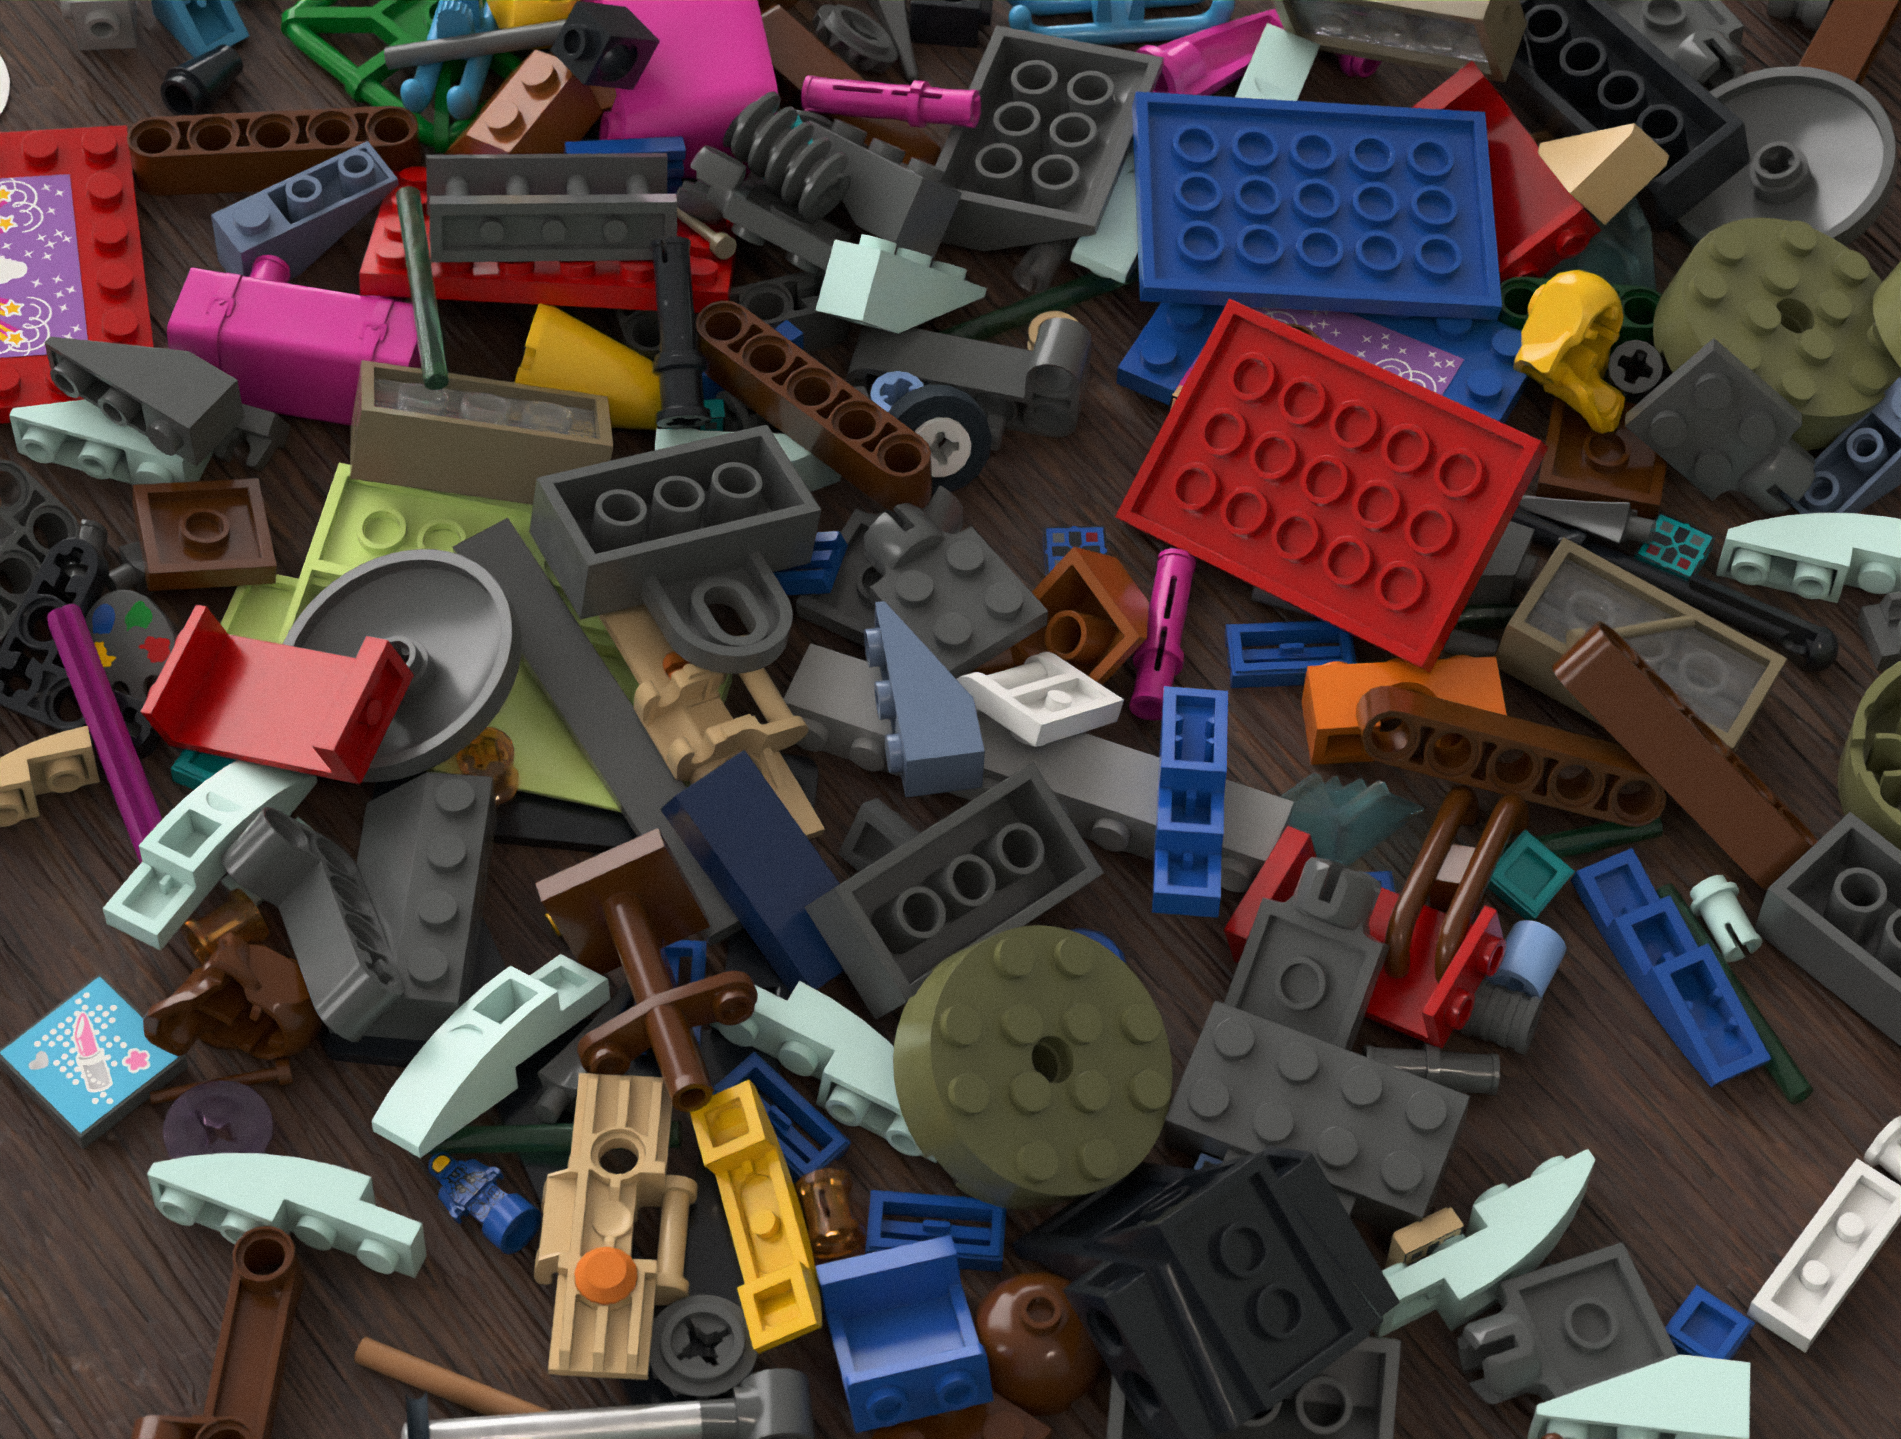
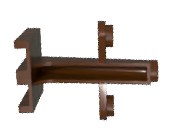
M657 828L538 881L536 886L542 904L579 964L600 975L622 966L636 1002L635 1006L582 1037L577 1046V1053L584 1070L590 1074L624 1075L630 1068L631 1061L652 1046L673 1107L681 1112H693L703 1108L710 1102L714 1088L692 1027L715 1022L723 1025H737L746 1021L754 1012L758 993L752 978L741 971H726L680 987L677 986L664 947L709 928L710 924L703 905L660 830ZM696 1088V1089H694V1090H692V1091H690V1092H685V1091H687V1090H689V1089Z

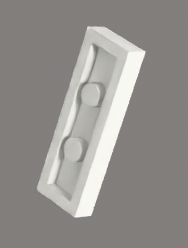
M1856 1159L1753 1299L1747 1315L1806 1353L1901 1221V1186L1861 1160Z

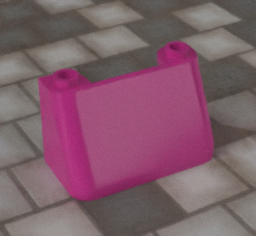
M581 0L583 2L627 7L660 40L633 90L615 88L617 97L611 112H604L601 118L600 140L683 136L686 155L685 159H683L684 177L681 178L697 179V171L692 169L690 164L704 145L716 148L735 158L731 153V148L723 147L724 135L732 121L749 104L759 100L768 92L775 91L778 94L777 82L758 0ZM742 162L744 165L747 166L746 175L744 178V180H746L751 171L748 168V163Z

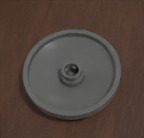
M1792 66L1751 72L1734 78L1710 91L1715 98L1744 122L1750 163L1674 223L1678 232L1693 247L1709 232L1721 225L1736 220L1760 217L1803 221L1813 229L1847 246L1861 236L1882 213L1895 187L1898 173V151L1888 115L1881 104L1865 88L1851 79L1830 71Z
M436 549L405 550L387 554L346 572L322 590L307 605L296 619L283 642V645L356 658L366 636L389 640L414 674L362 782L391 781L419 774L439 765L464 749L491 723L505 703L514 685L522 653V635L517 613L512 602L495 578L478 563L462 555Z

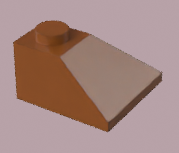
M1073 547L1032 591L1034 596L1048 610L1047 625L1016 643L1010 649L1016 666L1024 665L1026 659L1032 655L1051 652L1103 685L1147 639L1149 601L1116 557Z

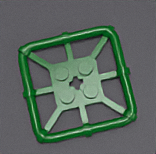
M299 0L292 8L283 12L281 18L282 34L289 38L296 48L344 84L345 92L348 96L358 103L367 102L372 107L398 106L405 108L402 100L380 84L400 70H389L387 68L384 50L358 67L315 33H374L389 46L426 41L439 0H381L373 7H330L339 0ZM483 0V10L485 7L486 0ZM510 52L498 53L493 55L490 68L506 79L521 61ZM459 59L443 63L435 90L434 124L420 114H414L418 122L420 143L433 147L435 154H444L488 101L486 99L478 105L469 119L458 120L451 124V114L447 106V92L452 88V83L463 76L467 60Z

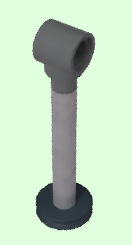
M784 1368L763 1370L751 1374L742 1380L739 1387H733L732 1398L439 1420L428 1419L427 1388L425 1395L420 1399H411L405 1391L407 1422L403 1425L401 1439H816L808 1376L801 1371Z

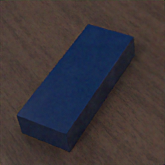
M745 750L675 795L660 809L791 994L799 981L818 990L844 971L804 908L840 883Z

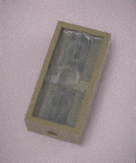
M1272 0L1284 30L1320 44L1318 50L1453 74L1470 61H1473L1488 80L1506 82L1527 26L1519 0Z
M365 360L361 361L351 422L350 479L533 505L536 479L538 477L611 461L613 438L608 396L530 386Z
M1563 537L1508 622L1495 654L1498 669L1600 724L1565 688L1552 669V665L1568 650L1566 645L1567 631L1583 628L1587 632L1598 621H1602L1613 629L1692 614L1695 618L1694 627L1624 640L1734 752H1736L1766 702L1787 658Z

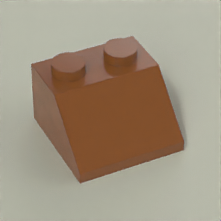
M535 49L511 71L443 155L564 154L565 142L580 141L603 111L589 85H583L557 57Z

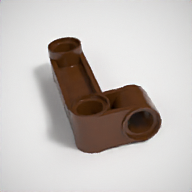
M272 1226L255 1227L245 1232L234 1246L232 1251L234 1267L203 1415L193 1414L192 1418L165 1415L139 1417L134 1421L131 1439H271L297 1301L300 1299L304 1289V1276L295 1246L290 1236L282 1229ZM266 1265H282L276 1272L269 1275L255 1274Z

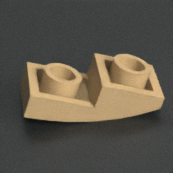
M88 725L39 739L0 757V827L11 826L24 819L39 817L36 795L49 792H71L81 786L100 782Z

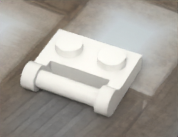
M1051 652L1032 655L1026 659L1024 665L985 675L980 672H973L957 678L958 682L974 698L976 712L982 711L1009 729L1011 735L1017 741L1034 747L1043 746L1050 742L1118 721L1124 699Z

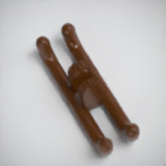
M1466 785L1457 786L1448 792L1388 921L1384 941L1385 944L1390 945L1384 961V969L1388 976L1400 979L1408 974L1413 931L1430 893V907L1446 913L1439 931L1435 952V978L1439 984L1465 940L1468 929L1474 922L1472 920L1475 914H1477L1484 903V893L1510 835H1520L1524 830L1528 829V806L1520 795L1508 794L1499 799L1475 848L1452 843L1461 825L1464 827L1472 826L1478 821L1480 811L1477 795Z

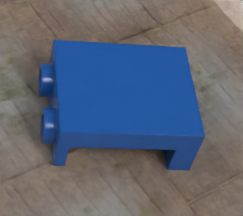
M951 1235L816 1265L824 1315L856 1433L994 1401L986 1351L984 1346L979 1344L961 1284L957 1253Z

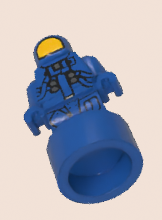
M440 1152L431 1156L428 1172L443 1186L439 1189L438 1198L450 1212L451 1217L456 1223L461 1224V1216L467 1217L470 1214L483 1226V1236L504 1254L516 1253L531 1241L540 1226L541 1212L518 1193L506 1194L497 1187L496 1180L498 1178L500 1180L504 1179L499 1168L486 1166L475 1159L467 1160L466 1163L463 1161L457 1162L446 1152Z

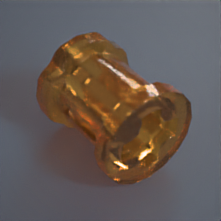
M486 727L476 739L456 754L459 770L462 772V775L493 777L496 807L503 802L510 801L519 789L520 778L517 769L513 766L515 751L512 741L503 731L494 727Z
M240 888L230 891L227 894L228 901L197 921L189 917L181 926V932L188 947L202 966L217 948L219 938L223 933L232 932L237 934L247 943L252 940L261 943L269 937V931L261 913L248 895Z
M825 1168L803 1175L794 1184L799 1204L803 1208L813 1257L819 1259L840 1257L861 1247L866 1240L864 1225L854 1218L848 1195L853 1189L850 1174L846 1170ZM820 1190H824L825 1193H820V1194H819V1191H820ZM828 1209L830 1210L831 1214L829 1218L827 1217L826 1213Z

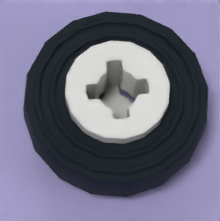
M926 385L906 393L892 405L888 412L920 435L929 444L932 464V494H935L939 486L944 487L949 492L965 487L980 474L990 456L992 433L986 414L968 393L950 385ZM944 437L948 439L939 449L938 443L941 442Z

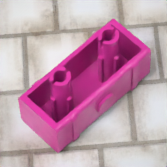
M273 255L258 256L253 262V269L249 277L192 267L167 326L169 349L190 351L234 377L238 381L242 404L276 414L351 426L362 360L434 371L431 307L405 303L407 297L362 296L287 283L291 276L289 274V265L281 258Z

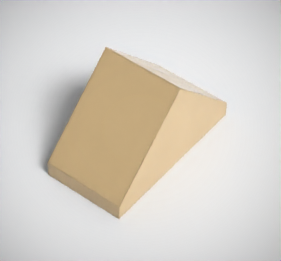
M1635 123L1540 143L1538 149L1539 156L1567 191L1604 225L1667 165L1669 155Z

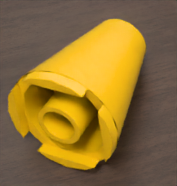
M539 303L526 340L523 360L518 368L514 383L608 396L611 428L656 431L658 425L656 424L655 415L661 410L659 376L652 373L653 361L557 307Z

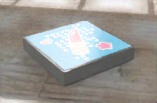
M101 973L0 1048V1068L82 1149H85L149 1099L150 1092L162 1089L188 1068L185 1054L182 1056L170 1054L147 1040L143 1027L145 1015Z

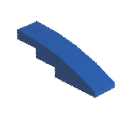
M1164 686L1156 808L1152 913L1219 917L1221 854L1224 837V792L1227 775L1228 691Z
M1633 848L1576 871L1570 881L1603 939L1641 998L1672 1041L1711 1088L1763 1066L1771 1060L1768 1051L1709 943L1698 947L1671 896L1659 898Z

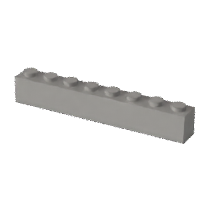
M810 643L783 698L793 716H801L809 728L806 736L797 742L796 745L808 751H824L851 760L865 770L889 773L885 752V735L893 733L890 719L879 720L874 693V682L882 681L880 667L869 668L867 661ZM982 711L977 712L985 750L982 788L947 793L972 801L1034 762L1081 837L1092 840L1098 846L1109 851H1125L1154 861L1159 757L1083 732L1047 743L1043 746L1034 747L1017 741L1013 738L1009 729ZM898 772V773H891V774H893V775H896V776L901 777V773H900V772ZM1226 779L1224 792V837L1221 854V887L1232 892L1248 891L1286 827L1290 826L1294 801Z

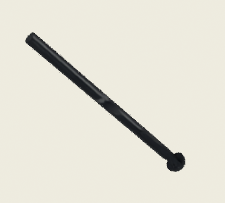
M1519 508L1516 509L1510 520L1535 529L1532 541L1556 550L1563 537L1706 615L1807 658L1804 666L1805 671H1823L1829 668L1838 656V640L1835 634L1825 626H1817L1695 573L1691 574L1689 581L1625 553L1586 539L1588 534L1583 531L1566 529Z

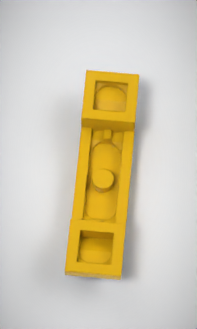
M746 1080L712 1095L710 1102L697 1111L690 1112L703 1164L716 1176L745 1283L737 1287L753 1349L760 1354L821 1328L822 1311L814 1257L797 1193L762 1100L755 1085L750 1080Z

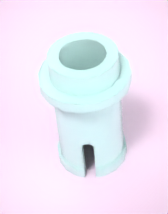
M1714 875L1692 888L1690 896L1693 901L1690 909L1693 915L1703 917L1722 951L1724 960L1726 962H1735L1745 958V955L1737 943L1734 933L1738 936L1741 944L1747 946L1751 954L1761 946L1763 941L1754 930L1736 898L1739 894V888L1736 883L1727 882L1724 875Z

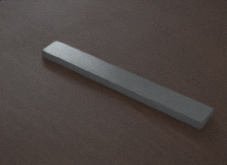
M506 518L453 546L454 553L462 555L486 569L512 602L521 627L522 661L637 837L657 828L660 830L705 909L710 927L700 931L705 941H707L709 947L743 929V925L660 810L675 795L686 789V785L681 780H675L633 709V705L510 520Z

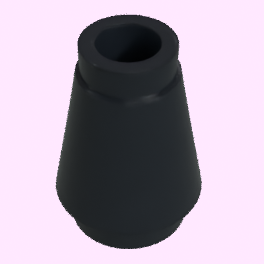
M219 45L215 49L168 70L165 75V81L160 87L161 98L168 110L175 116L209 114L236 77L243 71V62L233 48L228 45Z

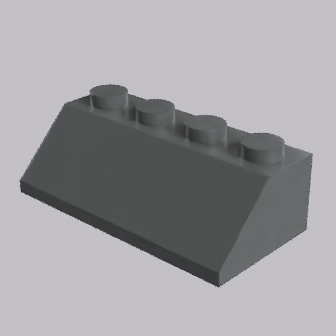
M426 772L367 803L356 865L361 873L404 985V992L364 1036L428 1041L444 1022L470 998L497 823L493 777ZM329 1028V1033L336 1034L333 1030Z

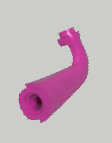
M1271 9L1175 39L1158 47L1145 45L1136 52L1164 58V67L1153 91L1154 93L1210 96L1245 75L1267 23L1283 30L1284 28L1276 9ZM1359 31L1346 38L1361 42L1367 40L1364 34ZM1334 53L1339 60L1341 71L1349 77L1359 75L1361 78H1366L1373 74L1382 62Z

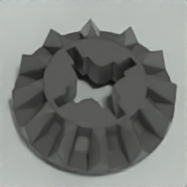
M822 5L812 20L819 40L827 43L829 49L842 56L846 63L852 62L863 71L872 70L877 73H884L893 65L898 57L897 51L892 44V39L885 29L872 18L852 7L845 5Z
M713 1295L688 1296L668 1305L653 1321L649 1363L654 1379L659 1378L667 1385L674 1397L680 1393L695 1396L698 1400H707L710 1396L722 1393L731 1396L733 1387L739 1385L742 1380L753 1373L758 1352L753 1349L743 1309L737 1304ZM690 1330L694 1337L700 1338L705 1345L718 1343L715 1347V1367H712L710 1363H706L700 1356L691 1359L687 1358L691 1354Z

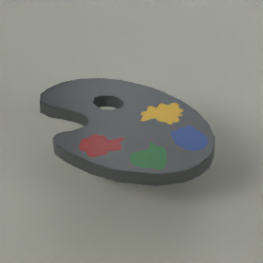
M116 590L107 593L96 601L89 610L85 621L111 688L115 690L119 683H125L129 688V696L145 704L148 695L147 684L153 677H159L174 648L177 634L169 618L151 598L132 590ZM135 721L132 723L125 722L129 734L137 737L142 727Z

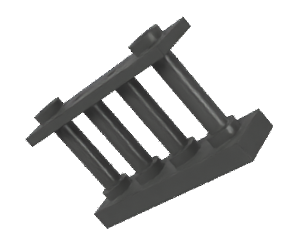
M667 153L426 155L427 216L430 218L431 262L653 260V251L650 245L653 240L660 238L663 240V245L667 246L666 237H677L676 194H667Z

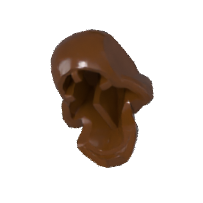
M232 932L223 933L219 938L217 948L203 964L202 968H195L189 978L169 998L151 1006L143 1020L144 1035L151 1044L176 1056L188 1053L194 1043L200 1038L203 1043L217 1049H242L244 1052L257 1058L267 1060L287 1058L300 1053L316 1040L323 1025L322 1019L318 1016L313 1006L298 961L293 958H287L266 945L249 944L241 936Z

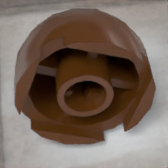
M1046 1272L1018 1274L996 1284L979 1303L973 1319L979 1344H982L986 1351L992 1390L1032 1416L1057 1415L1070 1409L1071 1402L1081 1398L1087 1391L1089 1395L1098 1385L1105 1361L1062 1290L1072 1282L1067 1278Z

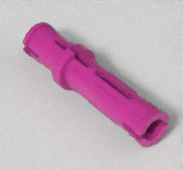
M808 75L802 87L801 105L804 111L819 114L908 121L910 127L925 128L927 123L976 128L981 113V96L978 95V90L930 87L928 81L914 80L911 85H896L881 82L827 79Z
M1166 549L1158 555L1156 563L1157 572L1148 609L1147 639L1135 650L1133 655V664L1137 668L1129 709L1134 715L1145 720L1156 721L1162 719L1164 686L1173 687L1174 677L1183 668L1184 652L1180 648L1187 615L1192 576L1196 568V559L1193 555L1182 549ZM1169 597L1172 598L1169 619H1165L1164 613L1167 598ZM1162 630L1166 631L1165 637L1160 636ZM1160 648L1163 652L1159 671H1156L1154 666L1157 650Z

